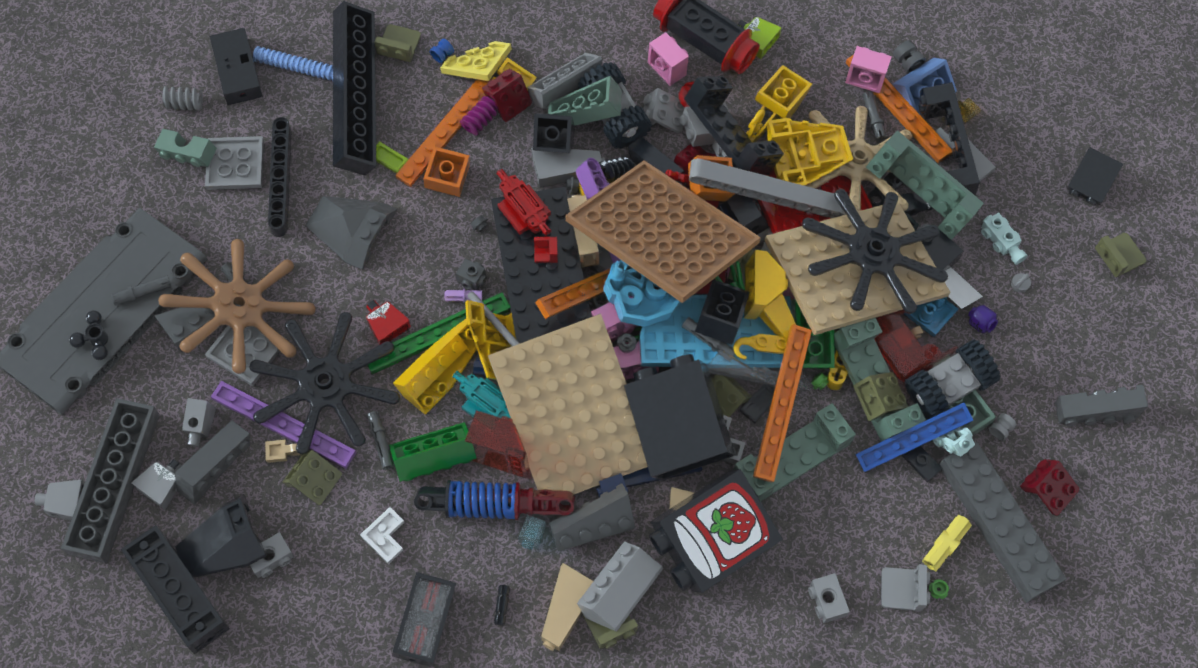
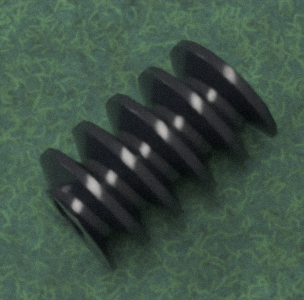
M628 157L599 162L605 179L609 183L614 182L635 167L633 161Z

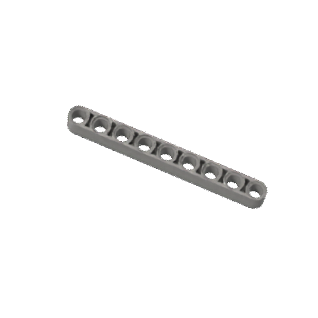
M704 159L691 160L689 181L829 218L846 215L837 203L834 193Z

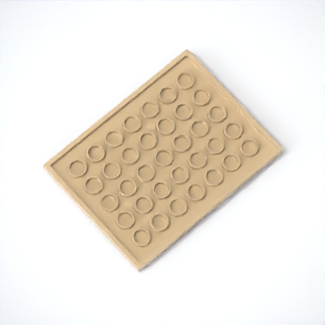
M899 202L896 204L887 228V232L893 237H900L915 231ZM883 205L858 211L866 226L870 228L877 227ZM847 215L820 221L850 235L856 233V229ZM802 226L766 235L764 241L775 261L786 271L788 286L814 335L903 310L886 278L881 274L874 273L871 277L863 309L854 311L850 307V302L862 274V269L856 264H848L818 276L810 275L808 266L811 263L849 253L850 250L845 244L806 231ZM922 242L900 248V253L903 256L936 267ZM901 266L894 267L895 274L916 305L948 297L951 293L945 282L933 281Z
M601 314L488 355L538 490L570 491L574 495L598 486L600 480L620 473L624 476L648 467L624 385L627 383Z

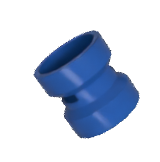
M443 38L429 52L432 58L441 64L446 60L447 56L454 53V48L449 41Z

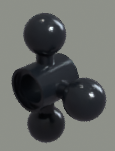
M92 310L86 315V321L89 326L85 330V335L79 332L73 333L69 338V343L75 348H80L86 341H90L95 346L91 352L93 358L103 360L108 355V350L104 346L108 342V335L100 325L102 315L98 311Z

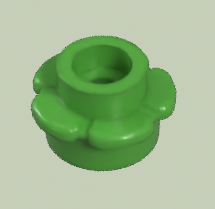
M820 372L811 381V384L814 386L813 389L819 388L822 390L828 384V375Z
M937 579L930 583L929 591H931L933 598L944 599L948 596L949 586L945 581Z

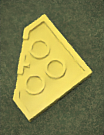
M494 41L488 43V47L482 49L476 47L467 50L465 55L459 57L455 55L450 56L440 67L441 73L489 81L512 50L511 44Z

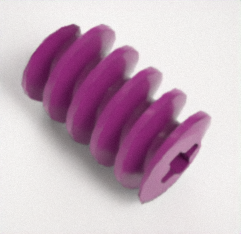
M483 96L481 101H478L472 107V110H469L467 115L460 120L462 127L467 132L477 136V130L482 131V125H488L486 120L491 122V115L494 117L497 115L495 109L498 108L491 98Z

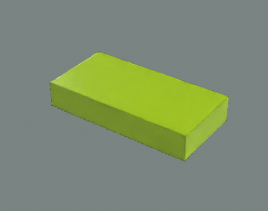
M380 141L376 145V162L396 174L409 160Z

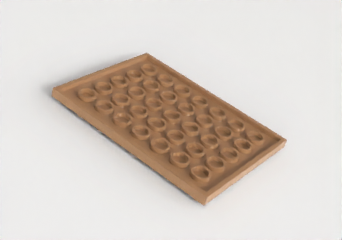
M645 160L569 212L565 220L681 303L689 299L758 245L761 238Z

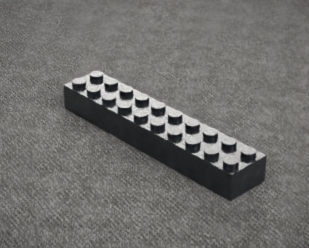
M343 1L333 11V167L366 175L376 167L375 12Z

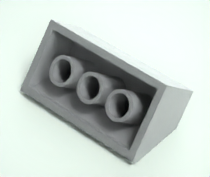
M584 53L527 87L535 105L539 108L547 109L549 108V102L561 98L571 91L579 90L578 82H581V77H585L584 74L586 72L589 73L591 68L595 69L599 64L602 66V58L598 55Z
M623 542L577 602V605L586 619L617 632L663 570V567L640 547Z

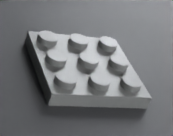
M263 136L208 138L217 149L209 166L206 167V190L262 188Z
M227 326L205 353V356L249 385L254 386L262 374H257L250 370L249 365L251 361L261 360L271 363L280 350L257 328L253 326L246 327L244 329L246 370L241 374L235 373L232 370L233 329Z

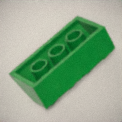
M795 300L796 325L811 330ZM834 330L817 335L811 332L803 368H835Z
M465 422L389 445L400 482L410 481L421 475H430L440 469H450L453 465L466 464L476 459L471 436Z

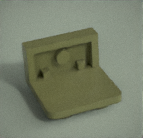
M389 24L383 37H376V52L379 55L411 63L421 33L416 30Z
M1122 233L1112 239L1107 235L1101 238L1095 247L1115 278L1146 262V258L1128 233Z
M630 616L626 618L617 632L584 617L600 650L605 647L609 649L615 646L617 641L623 638L625 640L631 638L638 629L635 619L631 620Z

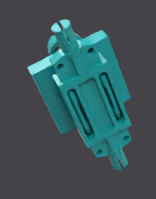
M459 371L453 374V378L461 383L460 391L468 399L462 406L465 412L492 432L500 423L504 426L512 423L500 387L487 378L484 380L481 377L477 378L473 374L467 377Z

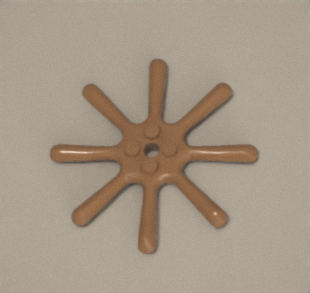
M235 239L231 242L233 280L230 283L219 281L191 253H184L180 257L181 263L213 288L215 292L212 297L208 298L162 294L159 297L158 301L162 307L209 308L215 314L213 319L182 340L179 347L183 352H191L219 326L228 325L233 329L232 370L235 373L241 374L246 370L244 329L249 326L257 328L286 357L291 358L296 355V347L269 326L262 318L265 312L313 315L315 313V305L310 302L267 301L262 297L264 290L294 269V264L291 260H283L257 284L251 285L243 280L244 242L241 239Z

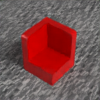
M534 237L535 263H558L557 237Z

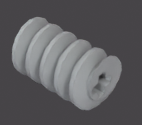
M164 86L162 95L163 105L167 109L173 107L176 110L180 108L181 110L195 109L200 111L203 103V92L200 90L197 93L196 88H193L192 93H190L188 87H186L185 92H183L182 87H179L177 92L175 87H171V90L168 91V87Z

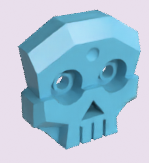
M622 260L616 261V263L611 265L603 290L609 302L615 305L621 322L647 327L669 319L681 303Z

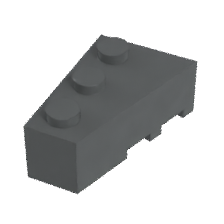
M180 307L154 316L181 352L182 350L179 345L182 340L213 319L215 314L209 308Z

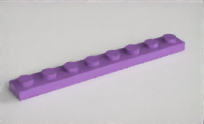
M223 381L219 383L211 395L212 400L254 421L253 415L256 411L268 406ZM283 412L260 424L295 443L298 442L304 427V423ZM315 429L310 450L347 469L356 454V450Z

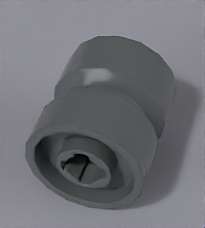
M911 40L903 42L893 52L894 58L898 63H902L901 66L907 74L926 62V58L920 51H917V47Z

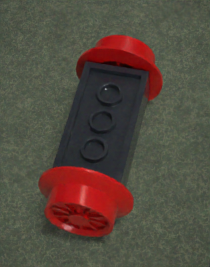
M658 0L654 8L653 17L661 22L660 30L662 32L670 30L721 64V71L724 73L732 69L738 74H742L751 65L759 51L760 44L752 39L751 29L745 30L701 0Z

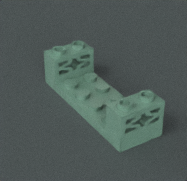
M898 130L866 166L879 179L889 170L945 217L938 228L951 240L984 204Z
M876 318L845 326L834 333V346L853 385L870 375L890 373L874 340L875 337L882 333ZM918 403L903 410L887 412L871 422L882 442L926 421Z
M831 403L817 412L811 423L785 438L774 482L771 483L753 477L758 456L754 457L752 453L735 463L733 470H742L761 502L851 445L856 434L834 404Z

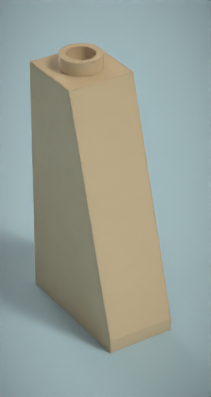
M574 195L567 199L570 212L587 201L586 195ZM573 226L581 267L599 265L597 243Z
M564 563L559 571L541 639L544 642L543 645L551 651H554V649L560 651L583 614L577 602L594 582Z

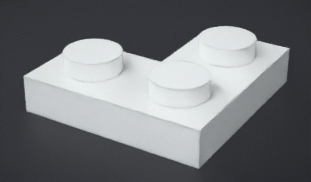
M389 507L360 536L390 564L403 551V548L391 535L404 524V520Z

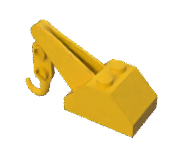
M782 65L755 97L756 103L762 107L748 125L750 129L746 132L752 143L757 142L767 131V122L764 126L761 123L765 112L768 110L773 113L768 121L776 120L778 117L781 119L791 118L809 92L812 83Z
M755 250L745 265V289L750 293L744 310V318L756 320L760 317L775 335L758 334L751 337H741L736 340L733 349L736 356L740 359H747V356L739 351L741 345H748L759 352L784 354L790 327L793 324L796 325L782 294L788 287L786 271L767 251Z

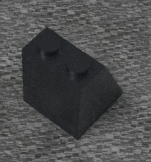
M535 113L533 150L570 153L574 145L575 132L572 116Z
M1089 147L1067 186V189L1070 190L1069 193L1075 197L1081 195L1087 198L1086 202L1091 205H1100L1122 168L1123 163Z

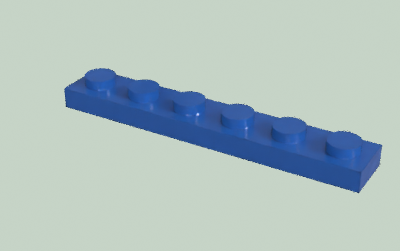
M962 403L857 453L856 456L864 472L974 420L966 404Z

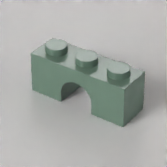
M162 129L154 146L160 157L167 160L170 158L175 159L180 163L188 162L196 167L209 166L217 149L209 139L193 136L191 142L184 146L186 140L178 132Z

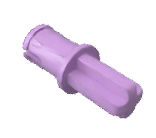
M465 288L463 290H446L444 298L445 301H463L465 303V301L470 300L467 295L473 291L482 301V290H465Z

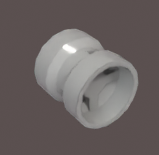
M1001 413L997 417V422L989 427V431L997 439L1004 441L1009 436L1008 432L1012 431L1017 424L1011 416Z

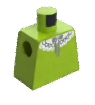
M755 17L750 24L744 20H740L738 23L745 30H752V39L760 44L756 55L759 59H762L780 37V26L759 17Z

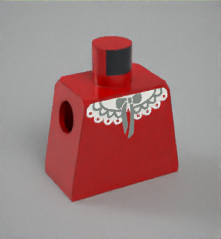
M373 300L367 304L366 308L370 311L366 316L367 323L379 345L386 341L391 342L411 328L409 319L391 303L385 302L379 306Z

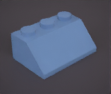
M939 58L930 59L893 83L896 90L919 114L918 104L921 103L920 96H922L923 88L952 82L954 90L957 92L947 60Z

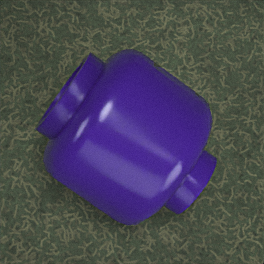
M984 305L972 308L968 314L969 325L980 333L991 332L998 324L997 314Z

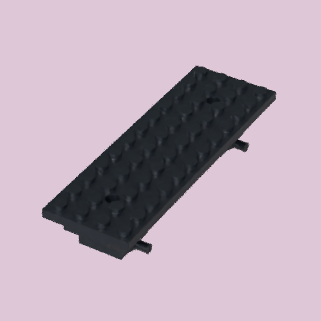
M565 187L535 191L551 211V215L546 221V225L551 229V232L546 236L542 231L533 233L529 229L519 235L498 208V203L505 200V198L491 199L515 336L519 343L592 317L588 300L547 319L544 318L535 303L544 296L584 280L574 229L571 224L565 221L566 215L570 212ZM534 237H557L558 263H535Z

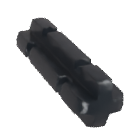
M500 585L498 589L499 596H497L495 611L497 615L494 618V624L498 626H504L506 622L505 615L507 614L509 600L507 596H509L510 587L507 585Z

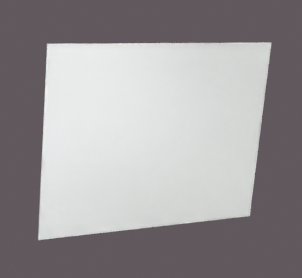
M952 268L945 270L948 274V279L945 283L951 292L948 297L961 309L983 297Z

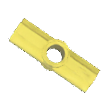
M958 515L933 543L934 546L922 560L930 570L936 572L945 562V559L955 551L961 543L960 540L972 526L969 520L964 516Z

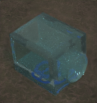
M527 515L518 537L521 546L530 550L533 548L538 549L546 529V522Z

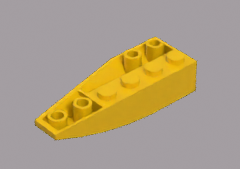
M464 319L435 342L393 382L402 396L424 414H427L452 389L457 381L453 378V374L456 371L463 372L477 349L467 319Z

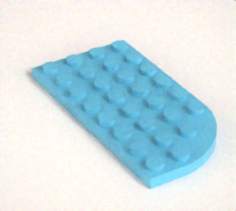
M692 295L685 302L679 304L669 319L642 327L639 339L641 367H671L670 361L672 359L692 354L694 360L699 359L707 364L708 367L780 368L784 355L759 352L748 345H741L739 351L747 356V359H740L735 354L731 361H729L717 351H712L710 346L692 333L682 328L683 323L688 317L698 323L707 295ZM784 296L785 301L792 314L790 296ZM743 313L732 345H728L733 348L736 340L741 337L775 334L760 317L756 320L745 319Z

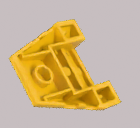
M790 118L767 121L768 141L774 140L784 153L774 167L777 179L807 186L853 160L844 127L841 125L814 124L805 120L799 122L792 121Z
M467 300L465 301L466 319L486 377L497 380L488 355L512 346L485 317L484 304ZM493 313L516 338L512 314L504 316Z

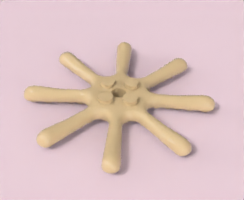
M858 106L855 112V139L852 141L848 140L853 160L808 184L807 187L816 189L837 176H846L851 180L849 198L858 212L861 211V181H869L885 196L888 192L896 193L903 211H906L909 207L908 202L882 177L879 179L866 168L868 163L890 138L875 146L866 143L864 138L868 109L864 106ZM813 110L809 113V119L812 123L830 124L821 112ZM907 129L900 131L908 140L912 138L911 131Z

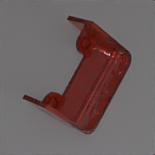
M900 310L876 317L882 333L875 337L874 340L896 376L905 382L906 379L921 370H930L933 364L948 355L951 356L958 347L954 346L942 353L934 344L921 346L900 316L905 311Z
M476 410L465 442L477 445L475 450L476 459L472 461L527 478L530 471L528 457L516 425L512 423L513 420L506 416L499 418Z

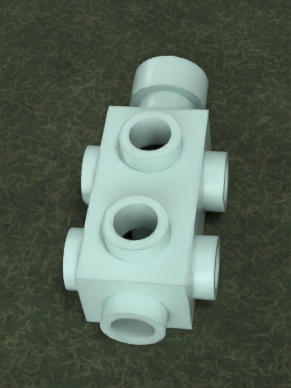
M997 213L993 216L989 215L983 220L981 233L986 239H991L993 248L997 253L1001 252L1003 256L1009 253L1015 265H1018L1027 258L1028 255L1019 249L1022 241L1020 235L1010 227L1006 218Z
M959 427L932 440L936 446L943 447L949 453H954L960 457L975 445L972 439L973 435L966 427L963 429Z

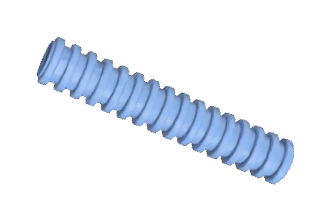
M257 46L253 51V60L255 62H264V64L274 65L275 67L280 66L282 69L285 67L286 70L290 69L298 73L311 74L313 77L317 76V78L322 77V79L327 78V80L333 81V65L329 66L327 63L324 65L323 62H313L311 59L308 61L307 58L303 59L302 57L292 56L291 54L287 55V53L280 51H271V49L266 50V48H261L260 46Z

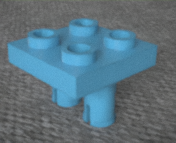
M947 297L917 305V310L914 313L908 314L905 312L904 315L935 337L958 311V308L946 300Z

